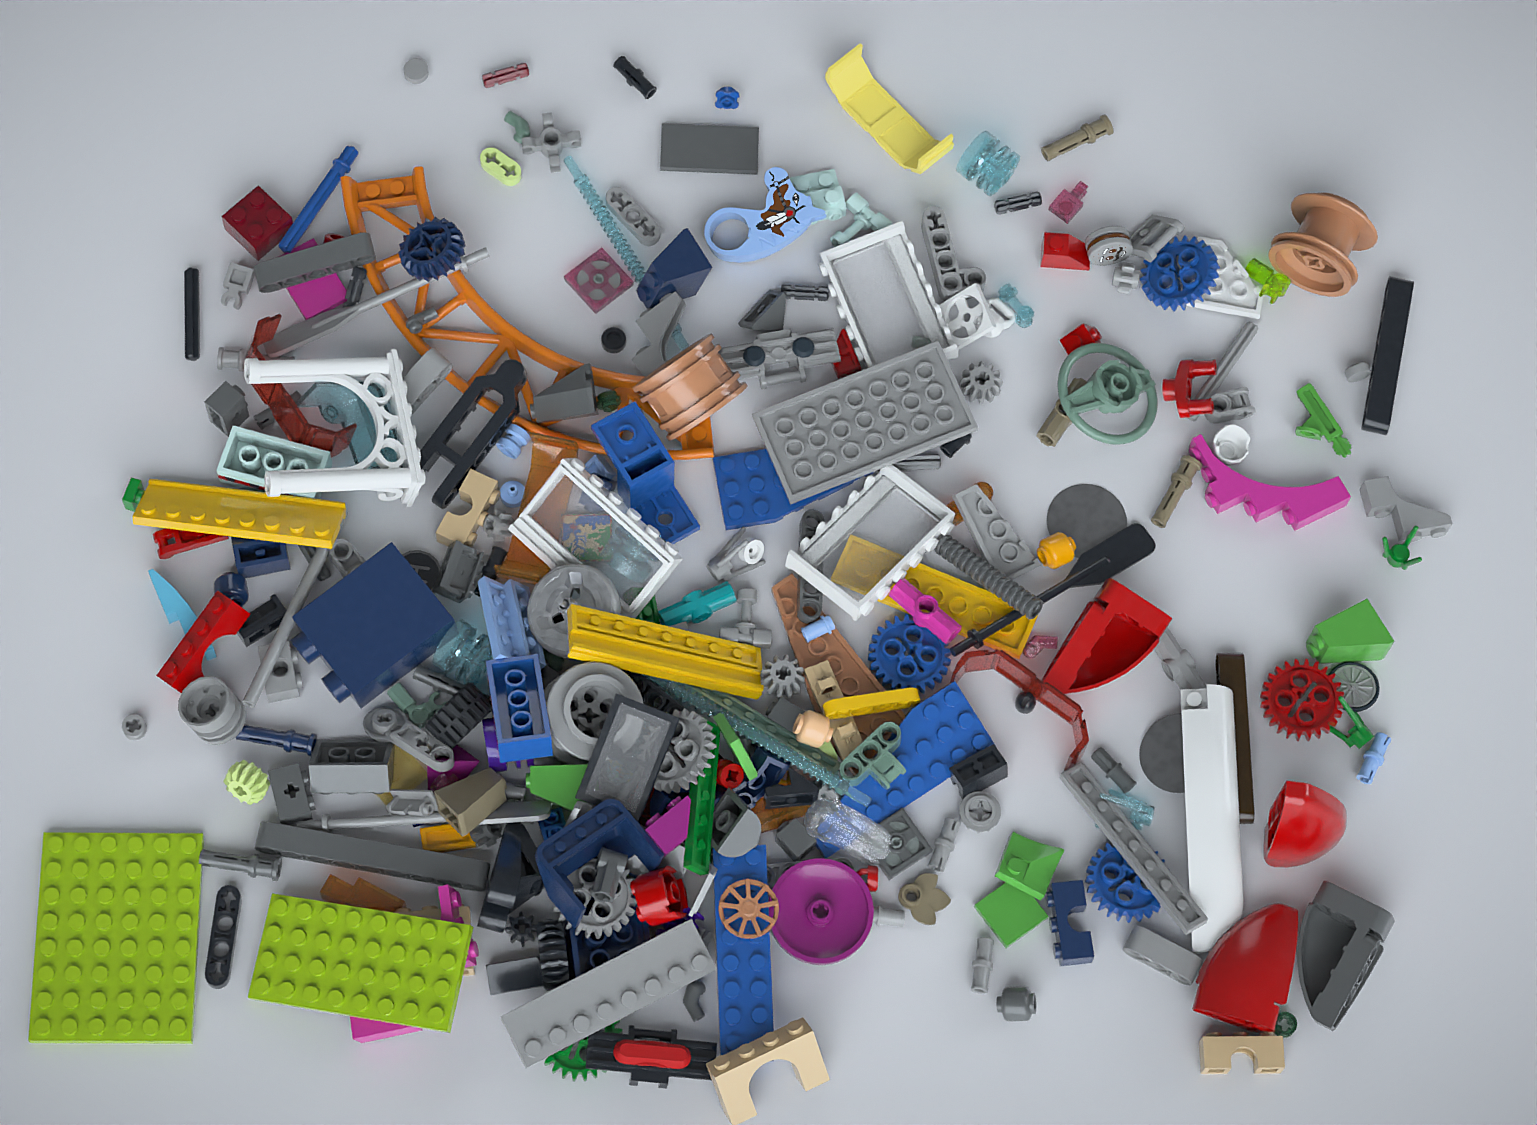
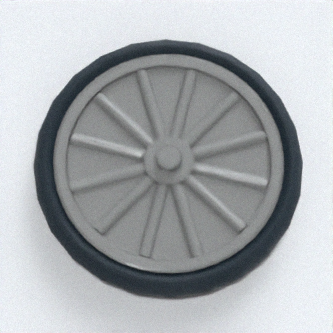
M1344 662L1338 664L1329 672L1328 676L1336 674L1333 683L1341 682V687L1337 691L1344 692L1343 698L1353 712L1367 710L1377 701L1380 690L1379 681L1372 670L1365 665L1356 662Z

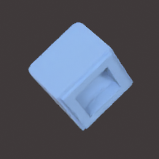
M594 455L584 464L586 466L585 470L589 474L595 472L610 479L616 475L613 468L602 455Z

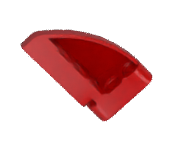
M1275 903L1252 912L1232 926L1216 942L1199 971L1196 983L1199 986L1192 1010L1251 1032H1273L1280 1007L1274 1003L1284 1005L1288 999L1297 946L1298 910L1282 903Z

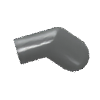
M694 981L688 984L683 998V1004L694 1022L705 1016L698 1003L700 995L706 990L705 984L702 981Z

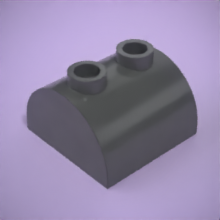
M728 788L714 807L711 846L717 853L723 856L739 857L748 853L759 844L761 823L757 815L735 791Z

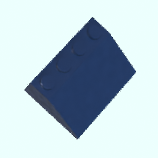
M592 896L586 906L585 916H588L595 901ZM637 904L631 907L635 912L632 916H627L629 919L627 925L620 923L622 928L619 932L612 928L610 937H607L604 931H602L599 939L596 938L594 932L590 934L589 938H586L584 930L575 935L576 928L574 929L572 926L566 929L568 920L562 921L570 981L650 940L648 923L646 921L641 922L637 917ZM595 909L599 917H607L604 909Z

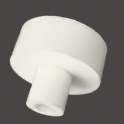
M747 537L744 540H748V544L738 552V556L744 562L755 564L763 556L764 545L758 539Z

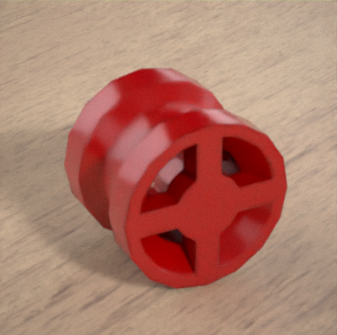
M728 759L718 760L716 783L730 789L738 787L744 778L741 766Z

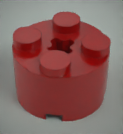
M666 866L638 875L635 880L630 882L631 891L638 905L636 907V914L641 922L646 921L651 926H658L686 916L687 913H683V909L688 908L687 892L682 879L676 880L673 873L677 872L673 867Z

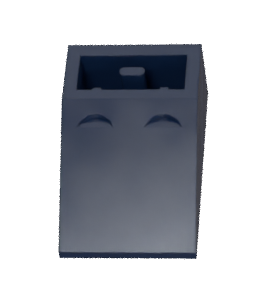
M231 536L238 574L244 578L291 570L286 543Z

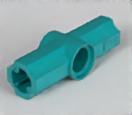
M726 581L703 592L702 590H696L687 594L680 602L659 610L658 616L661 624L665 626H672L682 622L696 624L707 620L712 616L713 612L736 603L737 599L731 584Z

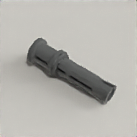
M202 849L199 864L206 867L245 872L252 878L263 876L272 878L273 881H278L281 873L282 859L278 857L275 860L261 858L259 854L248 857Z

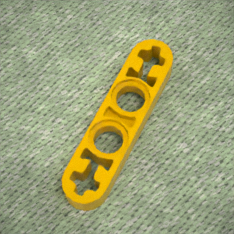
M904 688L832 699L825 702L822 707L825 716L832 720L911 708L919 704L921 700L917 688Z

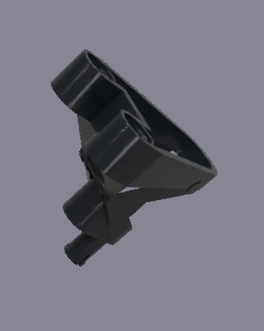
M521 822L505 824L477 924L478 927L502 934L508 915L533 896H538L542 889L545 888L535 860L537 847Z

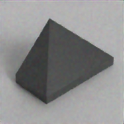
M769 290L738 323L739 326L751 330H783L786 295L784 292Z

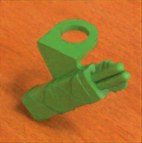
M1308 383L1297 390L1298 398L1311 417L1302 426L1296 427V436L1320 441L1321 437L1324 436L1328 443L1333 442L1332 448L1337 455H1342L1344 458L1350 455V449L1352 448L1351 444H1349L1350 442L1347 441V438L1341 437L1343 435L1341 427L1316 392V389H1314V386Z

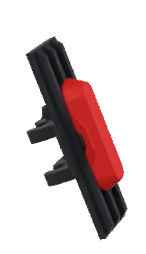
M629 1025L628 1034L597 1031L588 1036L585 1069L631 1073L629 1079L630 1086H637L638 1082L658 1083V1088L667 1089L669 1077L712 1081L706 1063L716 1058L717 1043L677 1039V1029H671L670 1032L634 1028V1025Z

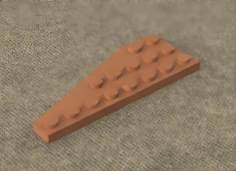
M792 573L771 588L795 659L798 660V667L805 669L828 660L844 697L886 691L836 628L831 631V634L826 633L811 640L809 643L806 642L800 628L809 624L803 623L797 617L798 580ZM810 606L803 607L806 615H816L814 608ZM803 672L801 676L805 678L804 684L814 712L821 714ZM833 688L825 689L822 695L833 691ZM901 709L853 716L863 741L881 724L894 722L899 725L905 718V714ZM886 732L882 736L883 739L887 741L892 732ZM831 737L830 742L833 748L835 749L836 754L839 756L838 751ZM867 750L868 753L865 757L872 759L876 751ZM854 767L848 768L854 776L859 772Z

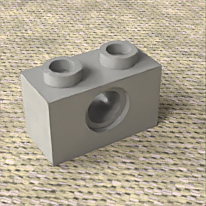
M289 640L286 641L265 684L269 703L300 697L298 688L303 687L301 673H295L294 664L299 663L296 648L291 649ZM270 644L258 646L260 662H262ZM285 667L288 669L284 675L275 674L278 668Z

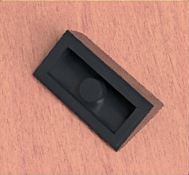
M538 956L486 965L490 995L543 987Z

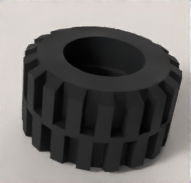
M472 682L468 683L431 717L425 728L434 738L453 749L492 711L491 701Z

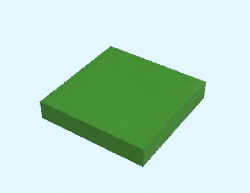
M720 712L713 716L728 747L749 781L758 777V773L740 739L724 714Z
M1004 883L974 905L976 911L1005 948L1011 946L1049 917L1033 896L1008 883Z

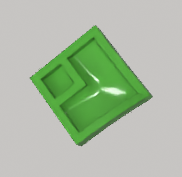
M1013 832L1008 838L995 877L1041 901L1046 894L1064 849L1045 845Z

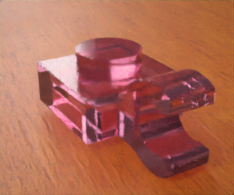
M1080 181L1071 192L1064 189L1049 205L1048 210L1068 224L1083 207V202L1080 200L1087 194L1088 186Z

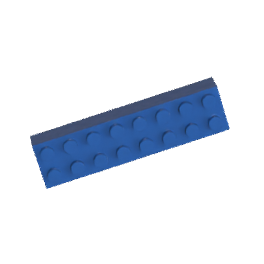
M757 845L748 853L739 857H726L717 853L714 848L712 850L713 866L718 869L713 879L720 1056L739 1048L743 1044L750 1043L768 1032L774 1031L770 931L754 939L740 938L730 933L724 927L719 916L720 898L729 885L745 879L757 880L768 885L766 845ZM745 885L735 888L742 898L746 897ZM750 885L751 898H754L762 888ZM767 892L758 900L759 904L768 902ZM729 893L724 903L738 904L739 901ZM769 907L762 908L760 912L769 916ZM723 908L725 919L736 914L737 910ZM741 917L729 923L730 927L739 932L743 919ZM756 917L760 931L764 930L769 925V922ZM747 921L743 934H755L756 931L752 922Z

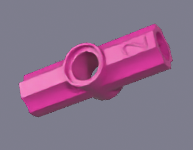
M905 578L900 579L889 592V596L912 615L916 625L926 627L945 644L952 642L961 631L962 626L938 607L937 600L934 597L922 594ZM921 610H927L929 613H924Z

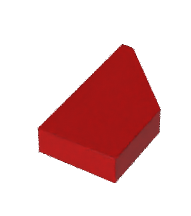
M842 329L837 339L841 361L831 363L838 379L857 373L862 369L845 329Z

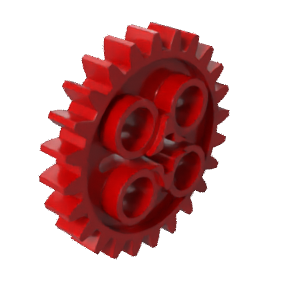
M1295 659L1293 666H1290L1285 661L1283 665L1284 670L1276 666L1274 670L1276 675L1268 674L1267 679L1269 682H1264L1262 686L1266 691H1262L1260 694V698L1265 699V701L1261 702L1260 708L1268 709L1264 712L1263 717H1272L1269 726L1277 724V734L1285 730L1287 731V739L1293 733L1296 736V741L1300 740L1301 735H1305L1306 740L1310 741L1312 734L1320 739L1321 730L1328 734L1331 730L1329 725L1336 727L1338 721L1335 718H1341L1343 712L1339 709L1344 708L1338 698L1340 696L1344 697V692L1337 691L1341 687V682L1333 683L1336 674L1328 676L1326 674L1327 666L1320 670L1318 669V661L1313 666H1309L1308 659H1305L1303 665H1300L1298 659ZM1297 678L1302 679L1306 685L1298 687L1293 683V680ZM1312 683H1316V687L1308 694L1307 700L1300 704L1292 717H1289L1288 714L1295 708L1298 699L1305 695ZM1318 693L1323 694L1327 700L1319 702L1315 699L1314 695ZM1286 698L1290 701L1291 705L1282 706L1278 703V699ZM1307 713L1311 716L1312 720L1308 722L1300 719L1299 714Z

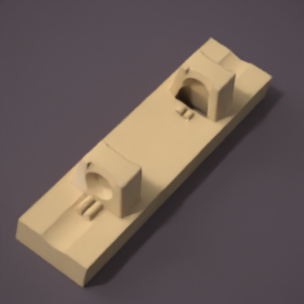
M828 660L804 669V675L822 715H825L822 707L825 702L844 697ZM833 688V691L822 695L825 689ZM853 717L830 720V727L833 728L832 740L841 761L863 742Z

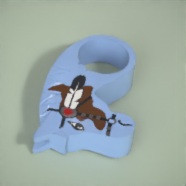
M773 167L767 170L764 176V181L769 191L766 196L765 209L722 208L713 213L706 222L705 239L710 250L717 258L727 262H751L770 256L783 249L801 236L812 222L825 219L827 215L824 210L813 207L810 196H805L794 188L784 169ZM729 219L744 222L749 228V239H746L743 245L734 250H723L714 245L713 233L720 223Z

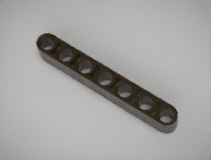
M1217 653L1215 660L1216 685L1225 686L1233 692L1240 824H1253L1255 812L1244 654Z

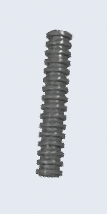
M946 535L939 540L935 550L936 554L941 555L943 559L948 560L949 563L959 568L960 571L965 572L967 576H971L973 580L983 585L984 588L989 589L991 593H995L998 598L1007 602L1011 607L1013 606L1022 615H1026V618L1033 619L1040 613L1043 606L1041 599H1037L1035 595L1025 590L1024 587L1019 586L1017 582H1013L1004 573H1000V570L994 569L993 565L982 560L980 556H976V553L971 552L969 548L958 543L950 535Z

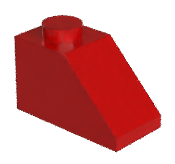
M1044 232L1041 244L1040 267L1089 271L1090 261L1085 243L1070 234Z

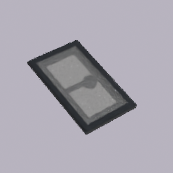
M616 693L575 798L595 806L607 799H616L624 805L637 822H640L680 718Z

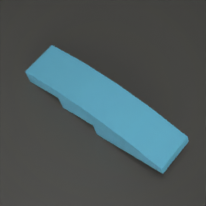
M154 569L148 570L169 624L179 620L186 635L196 621V615L170 583ZM212 644L205 652L207 661L217 657Z

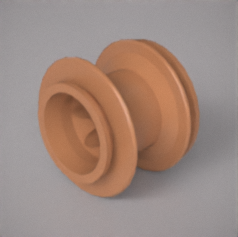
M1305 193L1296 196L1291 202V211L1300 227L1297 232H1285L1274 236L1268 254L1269 260L1281 276L1301 289L1322 296H1343L1349 292L1358 280L1357 269L1348 258L1351 251H1362L1374 247L1378 239L1377 231L1364 211L1343 197L1331 193Z

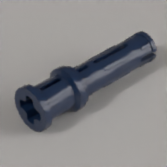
M244 724L242 731L236 736V740L283 748L288 753L292 751L303 752L311 757L317 741V734L306 735L296 733L293 729L284 732Z

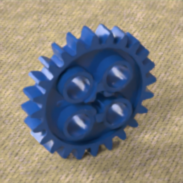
M1184 235L1182 241H1179L1175 236L1173 243L1170 244L1168 242L1157 253V257L1152 262L1143 261L1147 268L1140 270L1143 274V277L1140 278L1143 284L1142 289L1147 298L1153 301L1156 307L1161 305L1163 310L1170 306L1173 312H1175L1180 305L1184 311L1188 303L1195 307L1196 299L1203 302V294L1211 295L1208 288L1216 287L1213 279L1219 278V274L1216 271L1220 269L1217 263L1218 258L1211 246H1207L1204 240L1199 242L1194 236L1189 241L1188 237Z
M905 614L904 621H900L898 616H895L894 624L886 620L885 629L880 626L877 628L878 635H872L871 641L873 643L869 644L868 651L872 653L868 654V661H873L870 664V670H877L875 678L883 677V687L890 683L891 690H896L897 687L900 689L917 688L922 694H925V686L933 690L935 687L934 681L942 683L943 677L941 675H947L948 668L945 666H950L951 659L947 658L951 656L950 649L946 648L949 646V643L945 644L926 627L916 625L914 621L909 619L908 614ZM915 635L919 640L912 642L907 639V636ZM888 648H893L897 650L898 653L895 655H890L885 650ZM923 655H930L934 660L926 662L921 657ZM917 666H918L921 670H923L924 672H920V671L917 669ZM903 668H908L913 673L910 675H905L900 670Z
M1106 843L1104 851L1098 849L1095 854L1096 857L1092 856L1089 862L1092 866L1087 867L1086 873L1089 875L1085 879V883L1091 884L1087 888V893H1095L1091 902H1100L1098 910L1108 909L1107 917L1115 913L1117 921H1120L1122 916H1126L1127 923L1131 922L1133 916H1135L1138 922H1141L1143 914L1149 919L1153 914L1152 910L1158 913L1161 908L1160 902L1149 889L1141 886L1140 883L1143 881L1127 864L1115 846L1112 847ZM1110 872L1114 874L1116 878L1109 879L1105 876V873ZM1117 887V889L1114 891L1108 890ZM1118 894H1125L1130 900L1124 901L1120 899Z

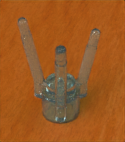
M1112 789L1108 791L1111 795L1100 793V798L1131 809L1129 819L1134 820L1131 824L1135 829L1142 830L1143 825H1151L1155 810L1154 806L1137 801Z

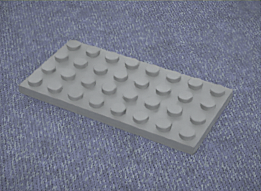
M939 341L752 414L790 505L978 430L975 419Z

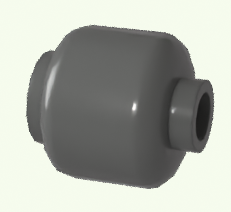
M1025 986L1005 987L1002 996L997 997V1012L1002 1013L1006 1021H1028L1032 1014H1036V995L1031 993L1030 989Z

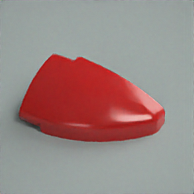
M1108 578L1094 597L1095 600L1087 603L1052 660L1040 684L1055 694L1081 692L1107 684L1128 673L1153 651L1172 618L1118 581Z
M1286 781L1269 811L1264 835L1263 855L1265 862L1272 867H1295L1310 863L1328 853L1339 843L1346 830L1347 813L1344 805L1330 793L1311 784Z

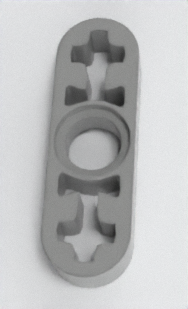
M614 187L608 190L606 193L607 208L641 244L645 246L655 245L660 239L658 224L624 189ZM612 197L617 199L621 197V204L617 201L612 202ZM629 212H636L640 218L632 222L627 220L626 215ZM644 228H645L648 232H651V231L653 230V236H652V237H651L650 235H646V236H645V230H644Z

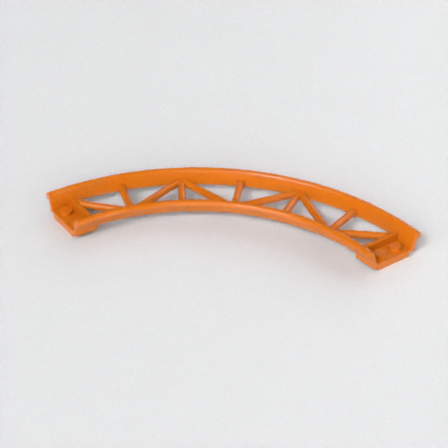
M422 166L414 167L412 176L359 183L349 176H342L340 178L344 207L351 235L366 233L362 212L365 211L375 213L407 235L410 234L409 228L414 229V227L386 209L417 205L422 224L426 218L430 221L434 219ZM398 253L379 262H376L375 259L371 263L362 265L367 270L368 280L376 295L390 290L383 278L382 272L401 263ZM461 270L447 275L458 295L436 310L439 317L422 325V330L417 334L411 333L406 328L407 317L395 299L382 304L396 327L421 356L432 349L423 338L498 344L468 382L453 369L447 375L445 380L463 394L476 377L484 376L491 370L506 350L510 359L517 360L521 364L518 351L558 372L553 384L584 365V363L563 356L539 344L507 322L477 293ZM429 283L418 288L414 315L425 310ZM466 303L496 334L431 329L430 327L458 306ZM592 366L594 386L611 389L596 396L597 406L620 398L618 411L629 405V400H632L658 424L661 423V420L647 401L642 403L639 399L642 393L640 391L635 393L632 389L646 376L617 373ZM527 379L521 392L531 417L530 404L534 403V396ZM485 394L477 403L493 414L501 406ZM518 414L512 424L518 425L524 430L545 439L573 448L607 455L600 443L547 428V426L560 421L539 424L536 418L532 419L531 417V420H528ZM710 416L676 438L682 444V450H667L673 460L714 457ZM623 431L619 434V437H620L621 439H622Z

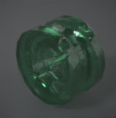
M1289 1012L1279 1013L1275 1030L1273 1031L1275 1035L1283 1036V1038L1290 1037L1297 1028L1295 1016ZM1283 1019H1286L1287 1024L1291 1025V1028L1288 1027L1286 1031H1283L1282 1026L1278 1025V1022L1281 1023Z

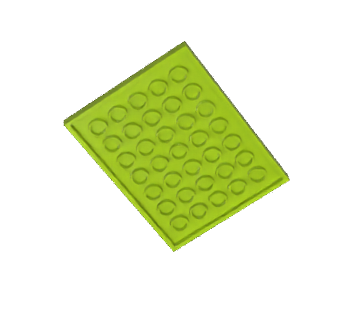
M43 832L28 1037L30 1043L193 1044L202 866L199 864L201 850L204 848L203 833Z

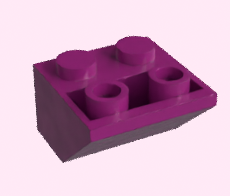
M688 795L684 799L680 796L675 798L667 805L666 809L668 812L663 816L657 813L645 824L647 827L645 832L664 853V857L687 838L691 799Z

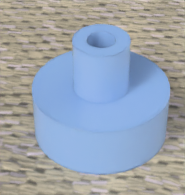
M508 481L501 487L500 497L504 505L516 508L524 503L526 491L520 482Z

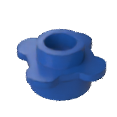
M722 87L716 92L717 101H715V106L717 108H738L737 98H739V92L734 88Z

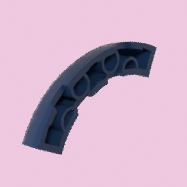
M757 747L750 758L758 773V777L749 781L744 773L742 783L732 789L750 808L756 806V802L764 796L766 787H771L781 781L789 768L785 761L760 747ZM720 784L716 785L714 807L728 789ZM655 789L649 807L651 818L657 813L663 816L668 812L666 807L678 796L682 799L687 795L689 797L690 792L676 793L671 791L668 794L663 790L660 792Z

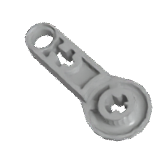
M382 706L371 710L364 717V730L372 739L392 742L438 772L448 771L454 766L453 750L409 722L406 715L400 709L392 706ZM439 756L449 757L445 762L435 760Z

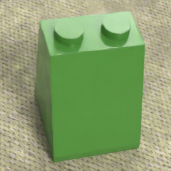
M1365 599L1315 625L1306 641V648L1312 658H1316L1319 664L1378 661L1385 658L1395 641L1369 600Z
M588 764L530 766V773H526V788L537 798L550 801L552 804L572 812L576 802L582 801L575 798V795ZM598 778L597 783H596L595 788H594L595 790H598V791H599V778Z

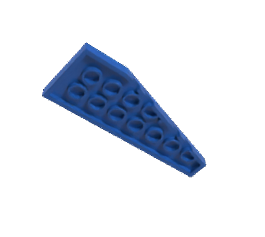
M766 449L713 457L725 531L776 523L782 520L784 516L794 511L797 512L803 509L804 506L816 500H821L853 484L854 481L874 473L871 472L790 505Z
M955 681L911 708L898 725L901 730V744L892 755L904 766L906 773L904 775L900 774L890 783L888 790L884 789L871 775L859 785L850 787L813 832L812 836L817 840L816 847L824 859L830 857L881 821L950 778V767L994 744ZM892 732L887 741H893L897 736Z

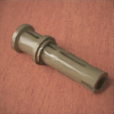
M1104 114L1100 116L1099 120L1090 124H1083L1080 130L1041 147L1043 157L1048 162L1082 144H1093L1096 142V139L1106 134H1113L1114 130L1111 121Z
M1182 456L1177 472L1171 476L1172 483L1154 516L1151 518V522L1160 528L1166 527V523L1176 508L1185 490L1191 488L1195 473L1202 468V464L1191 456Z

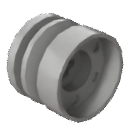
M208 676L196 679L182 691L178 700V711L181 719L203 741L209 744H225L234 739L242 731L246 722L244 704L219 678Z

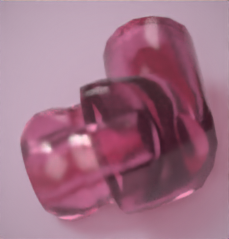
M1034 635L1024 647V656L1033 659L1044 648L1057 649L1058 637Z

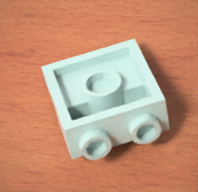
M835 169L790 177L792 185L798 192L811 197L813 207L825 211L827 217L822 220L829 219L834 221L842 218V216H846L847 206ZM818 221L812 222L810 225H814L818 223Z

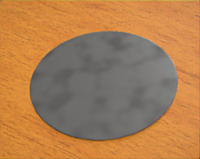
M1091 484L1074 485L1061 491L1051 502L1047 513L1049 534L1053 535L1061 532L1067 537L1070 536L1076 544V550L1074 551V557L1079 558L1084 552L1127 527L1125 510L1116 496L1102 487Z
M1181 713L1168 715L1155 722L1144 735L1139 753L1142 770L1149 781L1156 787L1171 793H1185Z

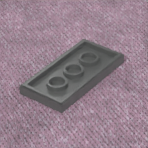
M662 123L660 171L757 175L759 127Z

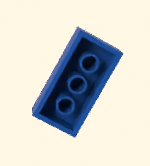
M538 654L487 660L488 685L500 763L553 756L551 732Z

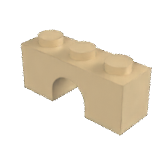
M473 469L469 470L459 489L460 499L469 503L472 508L465 515H455L447 511L436 531L437 542L448 547L458 540L462 544L473 547L477 539L476 532L479 526H484V520L489 514L487 511L491 504L495 505L500 497L501 492L499 491L497 480Z
M1211 1032L1207 1033L1199 1041L1201 1074H1228L1231 1069V1056L1235 1053H1244L1251 1058L1254 1074L1281 1073L1285 1068L1283 1036H1275L1274 1032L1259 1033V1036H1249L1246 1032L1233 1033L1232 1036H1222V1033Z

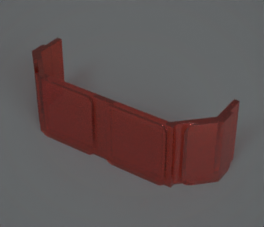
M280 313L273 317L268 316L258 320L248 346L246 358L265 360L257 347L274 338L282 317ZM282 383L251 384L264 404L270 407L274 419L290 441L329 451L331 458L348 448L357 428L356 423L339 431L309 424Z
M1003 650L965 652L956 664L950 683L953 681L958 683L967 672L994 669L1024 692L1032 693L1038 702L1072 725L1076 748L1070 754L1064 771L1071 768L1073 764L1076 765L1084 755L1089 742L1085 719L1082 720L1083 710L1081 706L1048 682L1044 683L1038 679L1033 671Z

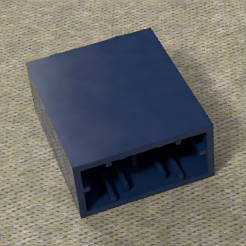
M391 542L293 615L292 619L300 633L290 641L308 664H311L320 657L331 670L321 680L339 704L351 696L362 709L417 667L419 663L421 664L458 636L460 632L454 618Z

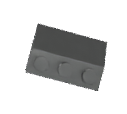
M374 739L317 740L309 762L311 793L323 795L347 793L353 795L368 792L373 794L390 792L394 776L395 744Z

